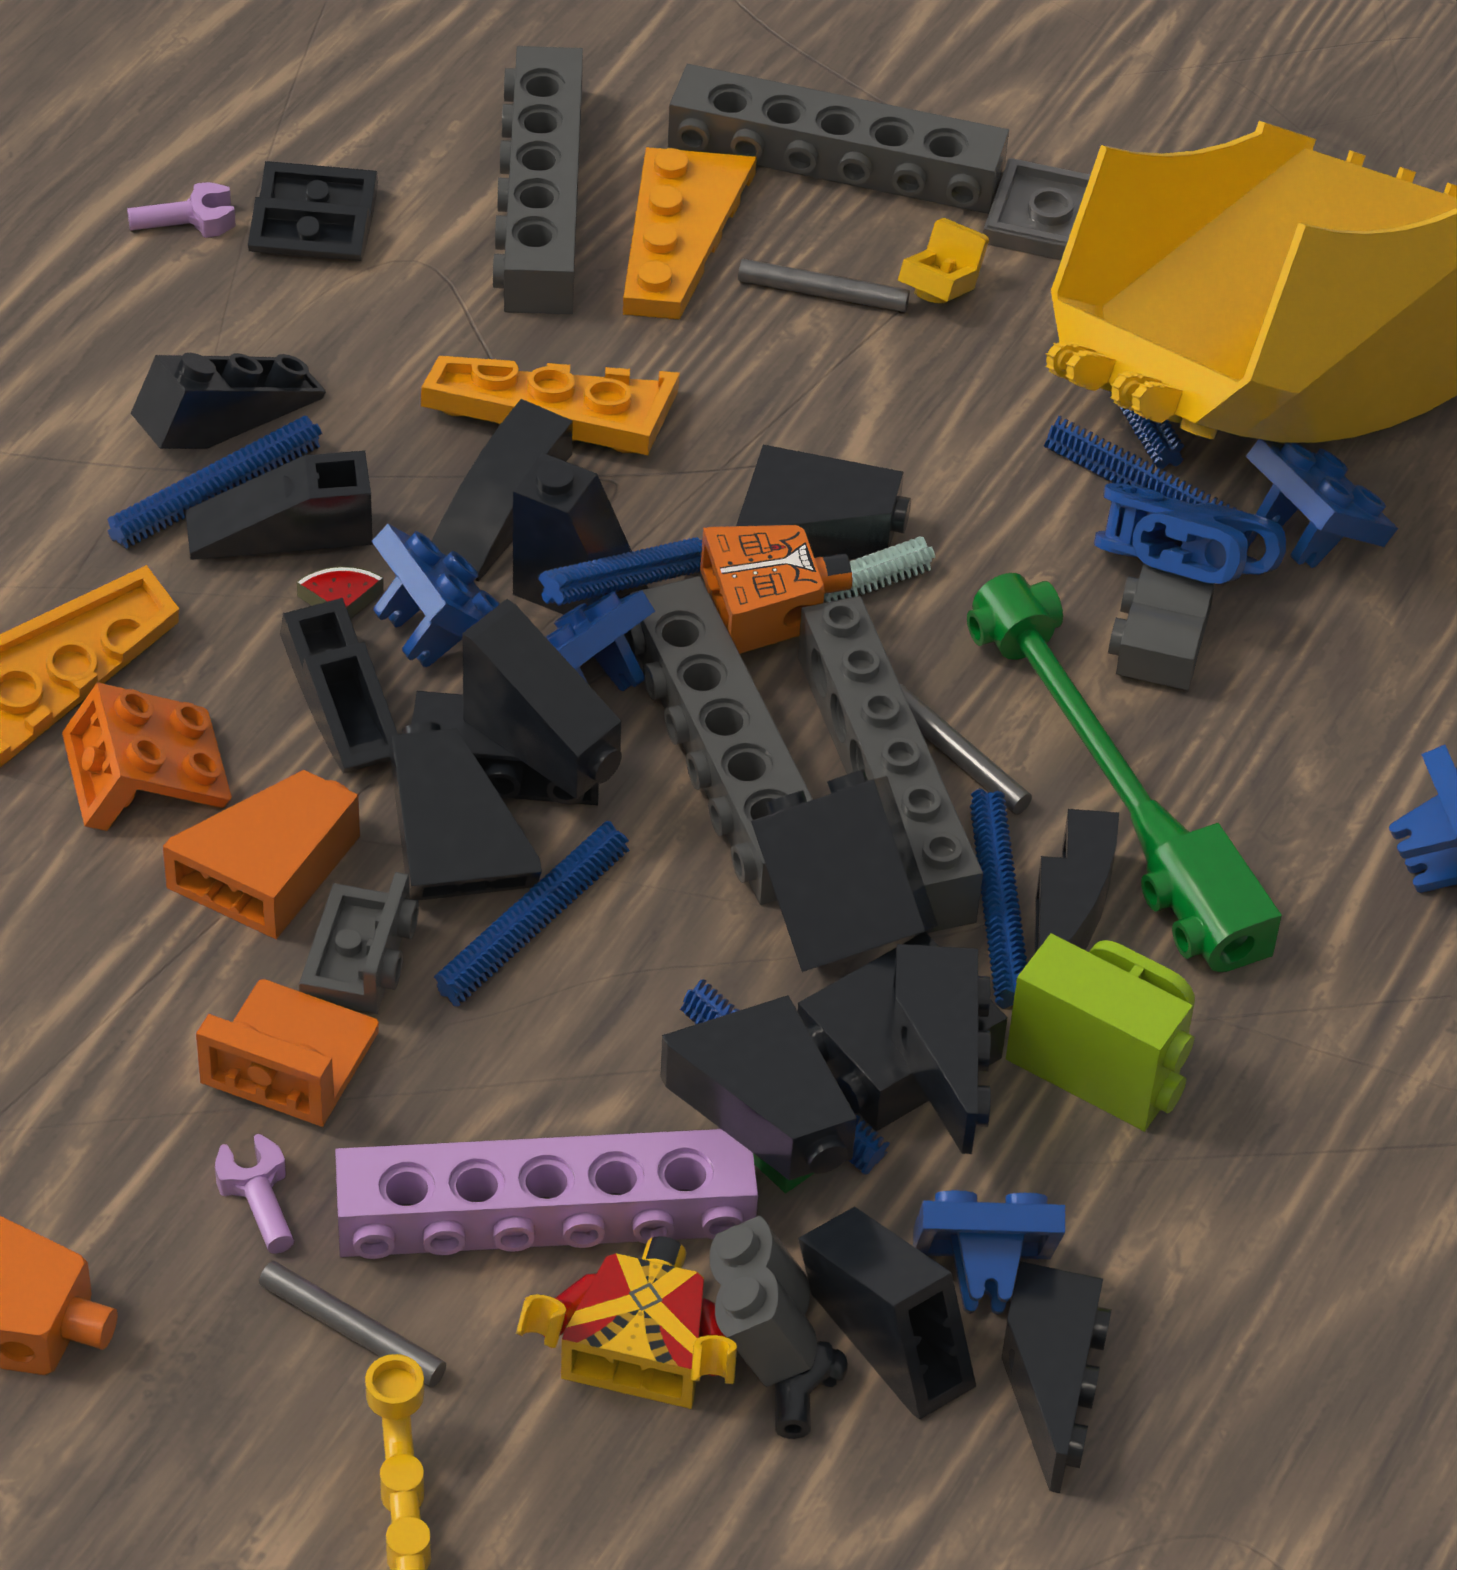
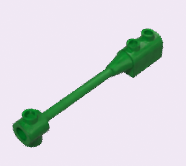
M1018 573L1002 574L984 584L973 599V610L967 613V626L973 641L978 646L994 642L1001 654L1007 659H1028L1131 813L1130 819L1147 862L1146 870L1148 874L1143 875L1141 879L1144 898L1153 911L1157 912L1170 907L1177 917L1178 921H1175L1172 925V935L1180 954L1186 959L1201 954L1209 967L1216 972L1231 971L1272 957L1282 914L1219 822L1189 832L1156 800L1151 799L1047 645L1054 630L1061 627L1063 623L1061 601L1053 585L1048 581L1029 585L1026 579Z

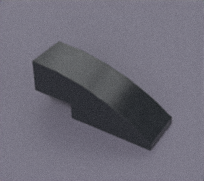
M520 399L497 428L464 478L445 512L432 542L445 555L455 551L464 557L478 573L475 581L479 582L513 542V490L541 453L565 462L572 456V420Z
M343 598L283 613L280 636L314 720L343 774L390 761L392 735L398 733L365 642H358Z
M1068 809L1062 845V858L1041 856L1035 895L1034 954L1050 933L1083 950H1086L1101 919L1110 887L1120 812Z

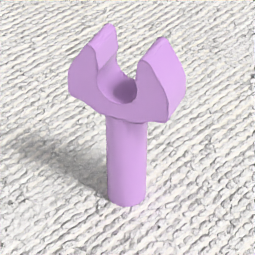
M210 182L194 184V190L187 201L127 208L130 231L191 223L201 232L203 237L207 238L219 236L236 226L235 208L231 206L230 188Z
M256 1134L254 1136V1144L258 1164L252 1168H242L234 1162V1155L229 1146L222 1144L215 1162L216 1184L222 1196L235 1195L246 1197L268 1251L277 1254L288 1250L293 1245L294 1240L272 1189V1186L277 1181L284 1179L286 1176L285 1158L280 1147L263 1135Z

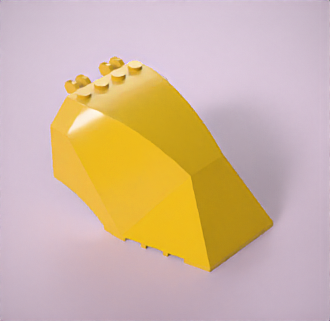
M1262 121L1258 122L1255 132L1227 143L1195 151L1164 154L1131 152L1101 145L1051 288L1059 342L1053 343L1054 345L1046 353L1047 365L1045 367L1049 368V372L1067 379L1079 387L1096 391L1099 388L1111 391L1112 396L1110 398L1114 400L1113 403L1124 409L1134 411V413L1145 419L1159 423L1165 420L1175 423L1181 422L1179 428L1213 440L1217 430L1243 437L1281 443H1318L1365 435L1390 428L1426 413L1457 396V185L1447 182L1444 193L1412 183L1416 174L1412 170L1400 167L1397 176L1393 177L1362 167L1366 155L1349 150L1346 161L1314 151L1313 147L1316 139Z

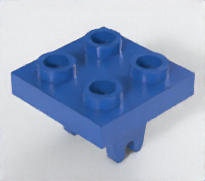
M1258 439L1246 455L1273 483L1255 515L1268 518L1283 526L1299 509L1310 520L1290 554V557L1299 565L1306 562L1311 568L1316 567L1343 537L1385 547L1398 530V527L1382 513L1386 508L1385 503L1372 491L1360 485L1355 486L1344 476L1348 471L1347 466L1335 455L1324 449H1319L1317 453H1313L1298 443L1281 444Z
M387 524L372 540L374 546L396 575L374 606L373 610L380 620L388 618L394 627H400L420 610L425 615L402 647V651L409 660L417 658L423 667L430 666L462 640V633L500 604L489 593L477 587L474 580L478 577V573L464 557L455 551H451L448 555L441 553L438 547L422 533L415 531L410 536Z
M643 590L621 599L613 591L596 600L588 607L586 603H583L561 616L554 622L557 629L547 635L546 638L585 681L586 679L579 666L594 657L618 689L625 691L630 686L636 687L645 680V676L624 634L654 613L655 609Z
M1445 744L1421 754L1438 795L1397 819L1389 826V830L1395 839L1410 836V838L1401 841L1397 845L1400 856L1405 859L1408 871L1410 873H1417L1426 870L1413 879L1414 887L1419 893L1457 885V767L1455 768Z
M960 1190L935 1193V1201L923 1200L913 1227V1246L927 1256H953L962 1305L966 1313L971 1314L976 1311L978 1301L981 1300L985 1293L991 1299L990 1306L994 1314H1001L1013 1293L1019 1259L1052 1258L1065 1234V1205L1048 1204V1197L1039 1193H1012L1005 1196V1203L977 1202V1194L974 1192Z

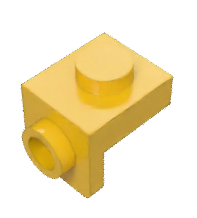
M941 218L934 223L927 249L903 260L898 281L914 287L915 295L933 303H946L975 289L989 244V238L985 234L954 221Z

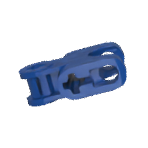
M1119 483L1105 485L1103 496L1111 501L1106 530L1096 532L1094 545L1102 550L1120 555L1139 557L1144 564L1152 568L1206 583L1217 584L1239 579L1242 573L1259 575L1276 570L1286 553L1285 531L1280 524L1268 518L1214 503L1195 505L1166 497L1157 491L1140 486ZM1255 531L1264 538L1266 552L1260 560L1247 556L1248 543L1244 532Z

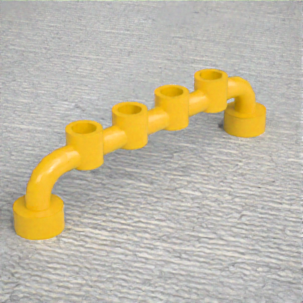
M391 1354L375 1360L368 1368L365 1376L367 1403L374 1413L382 1417L385 1461L380 1468L381 1501L384 1507L391 1512V1524L386 1532L387 1564L390 1570H427L431 1562L430 1530L420 1517V1506L424 1501V1469L421 1462L414 1457L411 1415L420 1408L424 1400V1375L420 1365L412 1358L400 1354Z

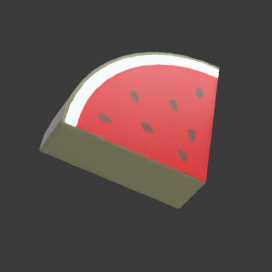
M338 566L324 568L309 573L296 581L297 596L311 606L343 598L350 619L384 592L382 576L357 567Z

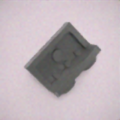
M395 872L389 893L333 883L299 982V992L348 1009L378 1014L385 989L395 990L400 979L403 952L398 949L402 938L412 939L417 926L419 901L410 899L409 874Z

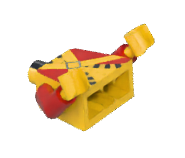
M663 1236L652 1237L647 1241L642 1259L617 1253L609 1255L604 1259L597 1274L584 1275L555 1298L536 1294L530 1295L524 1300L516 1334L523 1336V1334L529 1332L539 1333L545 1337L544 1345L550 1348H556L559 1336L563 1335L561 1379L692 1409L696 1381L700 1382L701 1376H722L725 1378V1384H733L735 1379L737 1345L733 1340L726 1338L719 1329L715 1317V1303L703 1298L704 1277L696 1271L682 1268L687 1254L686 1249L674 1239Z

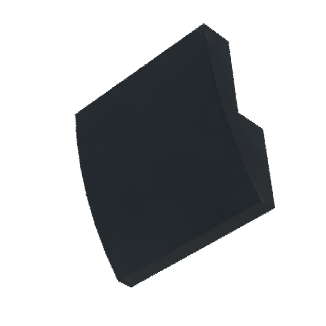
M265 161L260 197H255L248 251L362 261L378 188L377 171Z

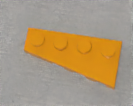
M646 147L623 296V315L668 319L681 318L704 274L706 260L711 252L715 253L722 239V230L728 218H733L740 205L742 191L746 185L750 186L756 174L757 157L684 151L674 148Z
M438 356L421 387V407L440 410L451 416H467L501 424L520 399H523L572 420V441L578 440L611 447L622 453L648 455L678 393L680 372L659 371L657 381L630 379V369L606 367L605 377L572 375L570 373V365L547 363L545 367L528 372L519 371L516 362L510 360Z
M147 565L0 634V768L86 699L97 682L104 684L179 623V607Z

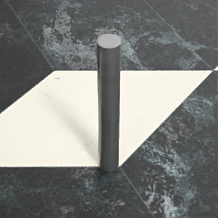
M748 259L741 260L738 273V281L900 312H906L909 302L910 290Z
M900 684L923 736L986 790L992 793L995 791L1003 792L1005 794L1003 799L1006 800L1004 805L1014 814L1023 812L1029 806L1032 795L905 686Z
M271 1261L262 1271L259 1285L380 1357L400 1354L412 1358L420 1365L424 1375V1383L430 1387H434L442 1378L447 1364L440 1358L276 1261Z

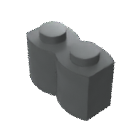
M1143 564L1139 578L1128 576L1120 612L1128 613V618L1126 620L1116 617L1108 654L1119 656L1116 674L1189 690L1211 610L1215 583L1198 581L1152 568L1146 564Z
M760 1215L717 1233L711 1245L709 1259L712 1274L721 1286L715 1303V1317L721 1332L726 1338L736 1343L737 1352L765 1387L810 1370L816 1357L817 1338L812 1324L805 1316L810 1302V1284L805 1272Z

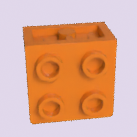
M97 682L62 732L84 826L108 831L123 808L128 807L132 803L137 789L224 808L232 798L210 715L204 707L196 706L189 702H179L141 693L134 689H124Z
M261 979L254 986L233 1022L208 1014L196 1032L200 1083L323 1127L378 1035L379 1022L376 1018L272 981Z

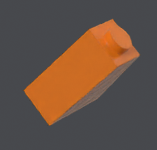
M302 770L170 837L163 845L166 887L277 940L360 837L359 796L349 791L348 788L337 781L325 780L306 770Z

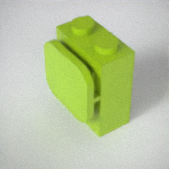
M1050 933L1017 976L1005 1059L1145 1132L1160 1110L1168 1114L1174 1109L1184 1091L1187 1079L1180 1075V1069L1186 1062L1195 1037L1189 1034L1195 1004L1194 992L1188 982L1178 973L1117 942L1099 941L1087 952Z

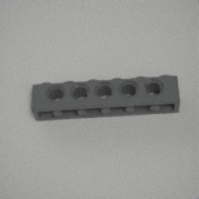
M517 46L516 68H505L504 101L514 103L503 104L502 138H511V141L501 140L500 174H507L509 178H498L497 208L498 212H507V216L496 215L495 250H505V254H494L493 288L504 289V312L573 314L583 48Z
M688 63L669 104V148L684 151L757 157L756 166L987 214L990 212L1005 170L1009 129Z
M697 576L644 589L643 592L655 609V612L626 632L624 636L634 656L639 655L645 676L644 682L648 694L652 700L660 699L665 709L664 717L668 735L674 745L681 743L687 754L686 764L691 783L696 790L704 789L709 799V815L715 832L718 836L726 835L732 846L731 858L739 881L741 883L749 881L760 905L778 901L751 821L770 815L766 802L802 790H804L807 802L813 800L701 577Z
M857 596L802 607L798 660L846 773L850 774L865 769L868 781L885 776L889 779L938 924L937 927L925 932L931 933L977 923L983 878L982 869L862 597Z

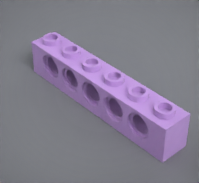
M722 1129L335 1149L340 1257L361 1256L367 1259H379L393 1254L432 1253L436 1255H451L459 1251L487 1249L516 1252L529 1247L563 1245L588 1248L601 1243L639 1241L647 1244L650 1238L657 1236L668 1237L674 1240L709 1238L713 1240L717 1233L755 1218L757 1215L758 1191L753 1153ZM404 1204H413L411 1206H402Z

